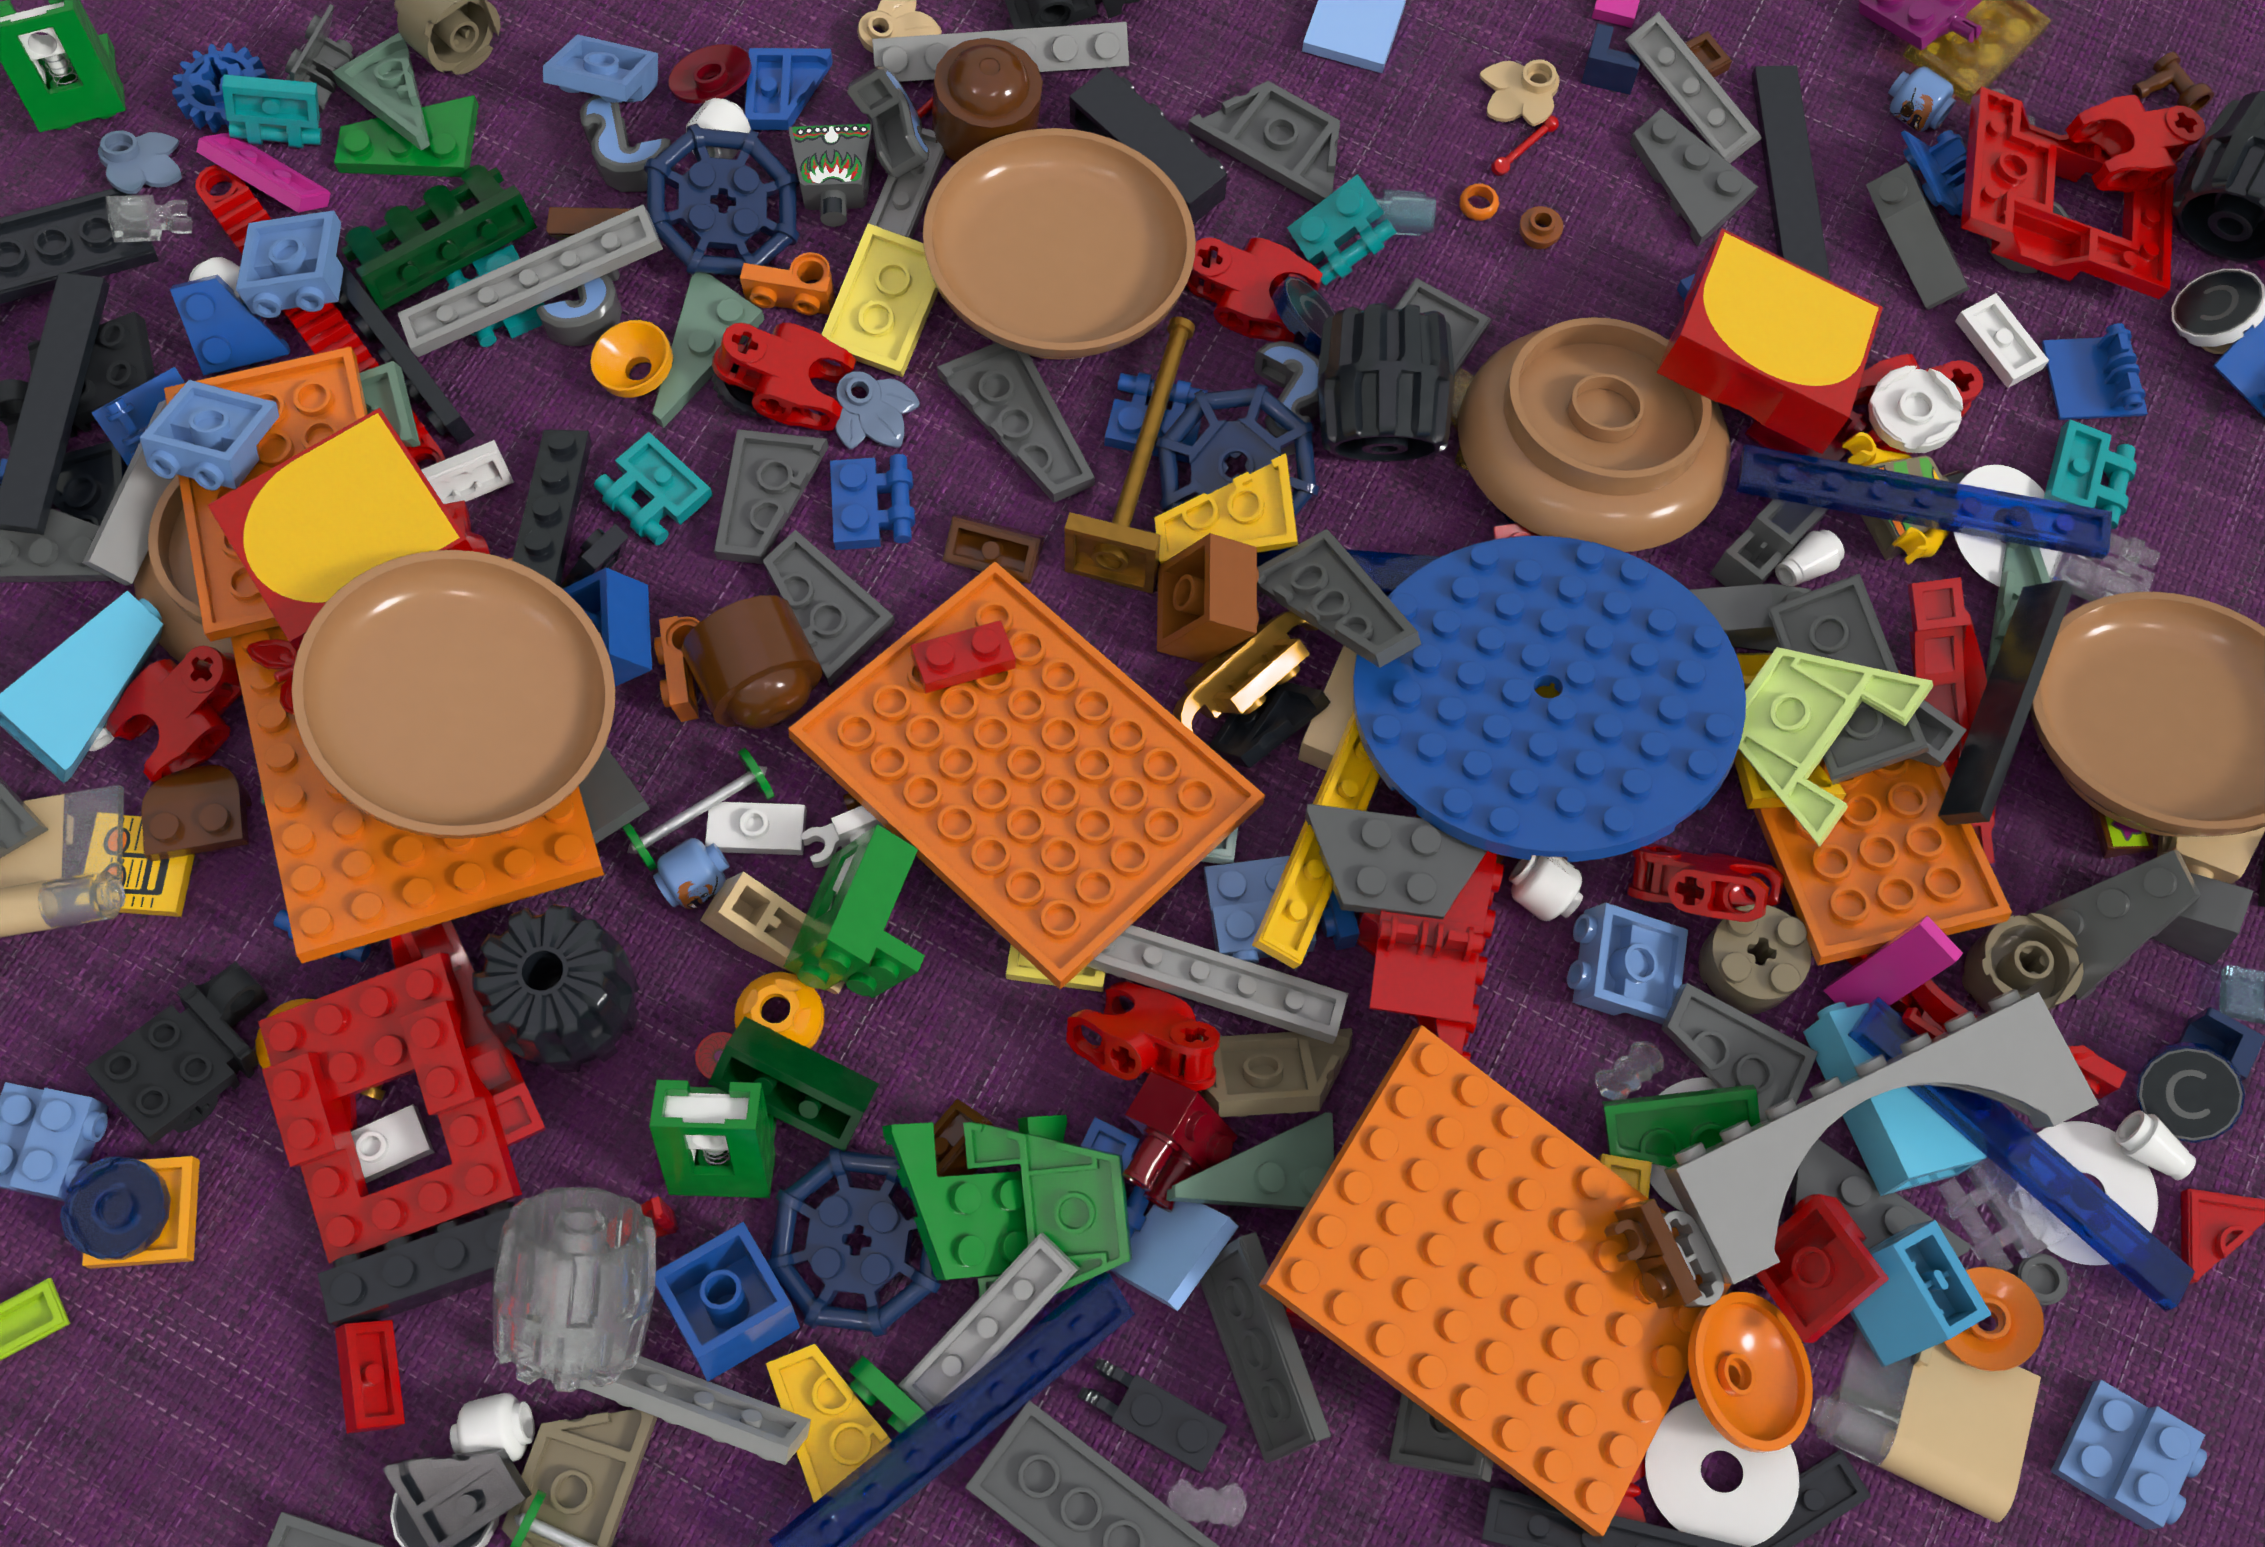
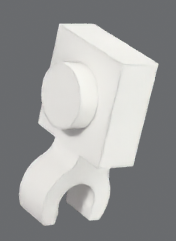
M863 806L831 818V824L807 829L801 834V838L805 846L816 841L825 844L822 852L810 857L814 868H820L831 862L838 847L844 848L877 824L885 829L886 827Z

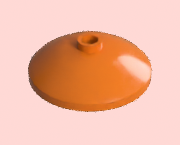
M1732 1292L1721 1295V1298L1715 1304L1704 1306L1692 1326L1688 1345L1689 1376L1701 1409L1715 1429L1725 1439L1741 1449L1765 1453L1787 1447L1798 1438L1806 1426L1813 1399L1811 1368L1799 1335L1785 1315L1775 1305L1756 1294Z

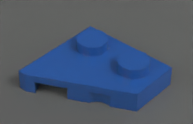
M749 48L752 69L747 79L745 116L748 119L751 130H789V127L793 126L832 66L831 49Z
M218 274L172 285L170 288L203 376L290 353L289 344L283 338L279 339L260 320V315L252 314L247 305L235 296L234 290Z

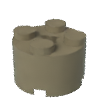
M395 0L394 6L398 12L397 24L401 37L438 71L443 73L444 71H451L455 75L465 74L480 66L491 54L493 48L489 44L494 33L499 36L500 17L496 8L488 0Z
M1755 904L1740 906L1736 909L1750 911L1754 908ZM1766 905L1765 915L1754 921L1739 922L1723 919L1702 945L1699 955L1700 976L1704 984L1707 983L1711 991L1716 995L1715 998L1745 1014L1765 1012L1782 1003L1805 980L1811 965V949L1806 938L1807 929L1798 918L1791 917L1786 912Z
M2043 914L2013 915L2009 917L2007 922L1998 923L1970 947L1965 959L1962 984L1965 990L1987 1012L1991 1010L1988 1001L2014 989H2017L2020 996L2039 992L2050 1012L2068 1000L2078 989L2084 973L2083 962H2079L2075 949L2078 947L2074 936L2060 922Z

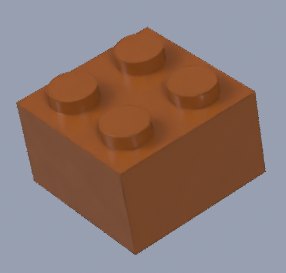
M1209 533L1158 566V652L1204 664L1257 634L1259 622L1257 610V582L1259 579L1257 547Z

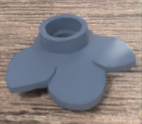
M112 131L101 139L98 155L101 163L107 167V180L113 187L123 193L137 194L144 184L151 187H167L175 184L182 178L178 165L168 156L179 145V140L175 137L157 132H148L135 137L127 131Z
M850 372L841 378L836 388V399L843 408L835 430L839 439L849 450L857 447L866 436L881 445L900 448L903 443L905 429L902 414L917 409L920 404L919 400L908 386L898 380L883 379L876 381L874 377L865 372ZM856 386L862 387L867 392V396L862 399L856 398L852 395L851 389Z

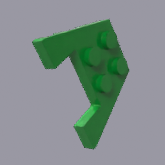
M1067 1115L1018 1118L1019 1132L1063 1142ZM933 1122L882 1126L886 1144L892 1145L900 1166L896 1171L902 1188H908L918 1215L914 1217V1221L936 1280L1001 1275L1028 1247L1021 1171L938 1177Z
M975 1121L963 1123L968 1169L1020 1164L1028 1246L1043 1232L1080 1268L1057 1293L1132 1260L1125 1181L1122 1175V1155ZM1001 1275L979 1277V1296L981 1297Z

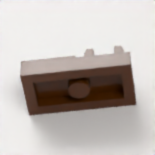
M1655 1199L1627 1204L1614 1212L1618 1222L1609 1224L1604 1232L1607 1237L1620 1233L1626 1235L1629 1246L1626 1251L1621 1252L1616 1257L1619 1262L1636 1260L1642 1273L1643 1286L1648 1295L1655 1300L1659 1309L1687 1305L1702 1296Z

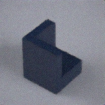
M1597 23L1581 83L1630 95L1640 65L1639 57L1634 54L1609 49L1614 27Z
M2208 1007L2189 1018L2174 1051L2186 1048L2207 1051L2224 1060L2238 1076L2240 1082L2248 1077L2265 1036L2220 1011Z

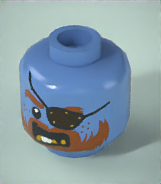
M1925 66L1919 67L1910 75L1903 71L1888 92V94L1894 97L1890 104V112L1894 117L1917 132H1923L1929 127L1935 130L1945 120L1956 103V100L1952 98L1954 92L1953 85Z
M689 838L658 859V873L653 875V878L661 893L672 907L675 908L681 905L685 909L693 910L715 897L726 880L723 871L730 866L715 843L706 847L702 841L696 838Z

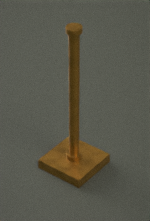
M1173 317L1169 321L1167 331L1170 336L1112 523L1069 512L1064 528L1065 572L1153 594L1158 578L1161 535L1131 528L1130 524L1186 341L1192 338L1195 330L1194 323L1187 318Z

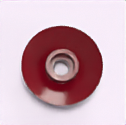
M717 44L707 46L681 59L672 69L668 84L672 94L678 100L686 103L701 104L712 98L722 99L740 88L748 79L752 69L751 60L745 50L735 45Z

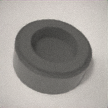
M2041 1253L2030 1255L2017 1262L2013 1268L2012 1274L2030 1287L2041 1307L2057 1303L2065 1296L2068 1290L2069 1280L2065 1268L2057 1259L2050 1255Z

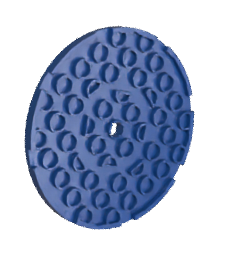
M1554 536L1501 538L1453 551L1430 562L1399 584L1388 596L1390 601L1418 631L1421 645L1380 668L1357 654L1353 676V709L1357 730L1370 761L1391 791L1396 789L1408 802L1417 808L1416 814L1442 832L1474 847L1517 859L1531 860V855L1567 857V862L1597 860L1625 854L1671 834L1677 824L1692 815L1696 810L1700 811L1719 790L1734 762L1745 723L1746 693L1741 667L1727 634L1707 607L1684 585L1650 563L1615 548L1574 538ZM1553 683L1555 684L1554 688L1560 695L1554 698H1544L1538 695L1535 690L1542 686H1550Z

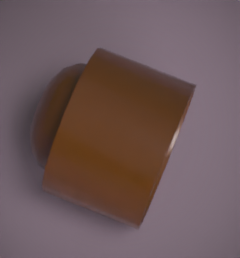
M991 38L967 40L946 52L937 64L934 78L932 130L935 132L936 143L939 142L944 153L950 159L958 162L962 157L991 140L1008 134L1038 128L1043 81L1037 64L1024 50L1007 41Z
M759 595L739 600L715 611L690 631L681 647L684 658L716 723L727 727L744 726L749 729H765L788 721L806 705L811 691L818 685L823 675L821 665L788 600L777 595Z

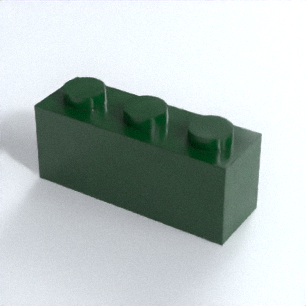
M747 1017L743 1018L725 1045L708 1084L728 1094L730 1082L762 1083L768 1114L844 1152L879 1083Z

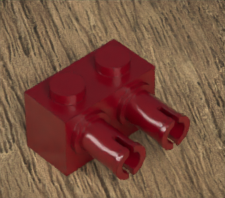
M1150 1072L1125 1114L1141 1131L1145 1139L1122 1175L1134 1185L1146 1190L1143 1196L1148 1201L1165 1211L1172 1212L1176 1201H1167V1190L1172 1189L1173 1185L1190 1177L1192 1174L1200 1173L1228 1159L1237 1135L1198 1092Z

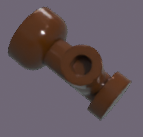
M2174 51L2167 53L2154 64L2153 70L2155 74L2145 81H2139L2132 85L2133 95L2138 96L2141 100L2149 96L2150 93L2159 91L2171 84L2180 95L2177 105L2186 106L2195 112L2204 108L2212 100L2214 92L2207 84H2195L2179 65L2181 58Z

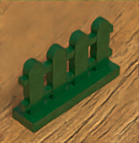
M483 165L472 166L462 174V180L465 184L452 191H449L444 185L431 187L423 195L425 205L412 212L404 205L393 207L384 216L387 225L374 232L367 226H358L346 234L345 240L348 245L341 248L348 262L358 259L361 266L356 268L355 271L380 311L537 228L521 193L515 185L505 190L501 188L499 183L503 182L504 179L496 167L488 171ZM474 197L478 204L464 210L460 204ZM435 217L439 225L425 231L421 224ZM396 238L401 245L386 252L381 245Z

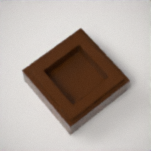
M1708 31L1685 42L1713 78L1729 70L1732 60Z

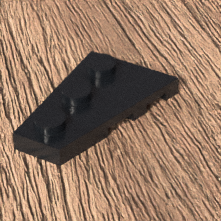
M111 441L65 453L53 498L54 505L62 513L97 526L101 525L128 468Z

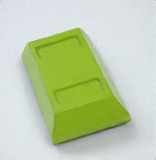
M48 1278L0 1303V1361L70 1324L52 1278Z

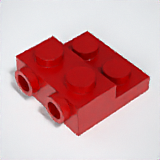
M1822 1194L1809 1195L1793 1207L1792 1213L1794 1215L1777 1228L1774 1250L1780 1262L1756 1274L1799 1337L1806 1343L1817 1341L1889 1280L1888 1276L1862 1243L1867 1237L1837 1197Z

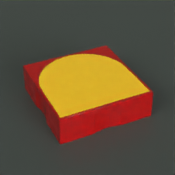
M1722 228L1697 268L1684 301L1683 317L1671 334L1657 373L1715 402L1738 409L1762 425L1823 454L1850 417L1883 307Z
M381 408L365 415L207 505L288 641L297 652L304 634L324 604L339 589L360 574L377 565L410 554L437 550L474 551Z

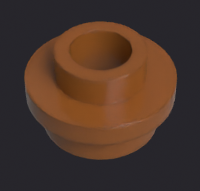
M1537 206L1528 209L1522 215L1519 231L1528 246L1535 249H1545L1560 239L1563 231V221L1560 215L1553 209ZM1536 223L1544 224L1547 227H1540Z

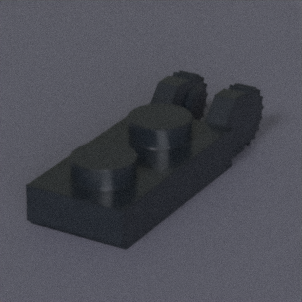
M1098 1357L1093 1366L1094 1370L1106 1380L1114 1381L1128 1389L1118 1407L1106 1399L1100 1392L1092 1388H1085L1084 1386H1082L1077 1397L1112 1418L1111 1423L1196 1472L1203 1474L1227 1425L1137 1374L1133 1377L1123 1369Z

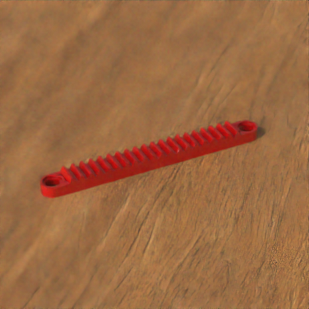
M219 165L209 166L199 173L195 184L198 195L236 249L243 255L248 223L272 219L241 178ZM217 183H232L230 190L226 194L221 196L210 195L212 187ZM326 303L321 310L316 312L306 311L300 307L282 310L314 355L352 347L357 358L359 373L379 366L334 303ZM412 410L420 445L406 448L418 464L420 461L428 459L434 460L437 463L446 460L442 450Z

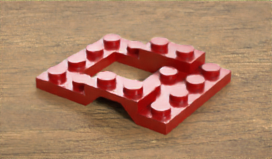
M1981 86L1971 99L1961 228L1992 239V254L2071 281L2081 271L2160 300L2170 290L2174 175L2154 188L2130 193L2124 192L2122 237L2053 213L2055 175L2077 182L2085 172L2093 175L2097 173L2103 163L2110 160L2109 155L2102 148L2092 143L2077 144L2069 138L2068 134L2058 135L2031 125L2022 101Z
M439 952L258 1021L271 1066L262 1069L287 1159L290 1167H301L329 1264L343 1256L368 1252L383 1246L393 1239L417 1234L443 1222L458 1219L522 1195L492 1094L471 1068L463 1042L460 1025L464 1002L449 953ZM416 1072L428 1115H438L452 1164L369 1195L342 1099Z

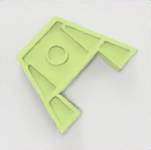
M1776 647L1745 691L1746 716L1738 749L1820 847L1848 806L1847 803L1807 780L1862 701L1906 726L1932 689L1933 681Z

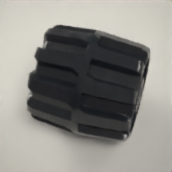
M2265 91L2251 92L2245 95L2242 100H2233L2224 107L2193 151L2172 202V214L2178 219L2177 230L2184 238L2193 242L2202 252L2212 257L2216 256L2234 261L2236 264L2251 265L2254 261L2265 260Z
M1387 303L1369 304L1365 310L1350 307L1337 311L1335 315L1326 318L1322 328L1317 376L1321 440L1324 449L1329 453L1347 459L1372 462L1409 461L1425 458L1445 450L1450 435L1455 375L1451 328L1448 322H1446L1444 314L1438 311L1420 313V306L1408 304L1402 309H1391Z
M551 905L543 915H535L529 908H525L509 916V925L506 931L501 935L489 933L480 946L486 960L483 970L472 973L473 992L483 1008L484 1013L482 1015L490 1030L508 1050L536 1067L541 1064H547L561 1073L579 1072L583 1063L596 1058L605 1062L618 1052L615 1044L623 1033L634 1030L639 1016L635 1005L634 993L638 992L639 987L630 960L617 940L596 920L586 919L572 907Z

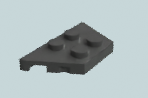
M1266 81L1252 88L1246 95L1235 96L1222 102L1221 110L1204 118L1197 114L1190 119L1188 132L1315 204L1320 203L1333 193L1340 120L1274 83Z
M1307 804L1305 818L1308 825H1311L1320 847V857L1334 883L1333 890L1341 910L1380 915L1381 911L1443 920L1487 853L1486 850L1469 845L1442 832L1422 818Z
M1819 1139L1809 1149L1796 1171V1176L1792 1180L1791 1199L1793 1207L1803 1198L1813 1194L1837 1197L1867 1237L1862 1242L1867 1250L1910 1225L1934 1220L1895 1192L1880 1196L1871 1175ZM1938 1223L1957 1257L1969 1251L1972 1245Z

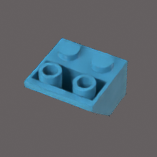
M1936 1220L1910 1225L1868 1249L1889 1280L1850 1312L1881 1367L1888 1366L1950 1340L1992 1315Z

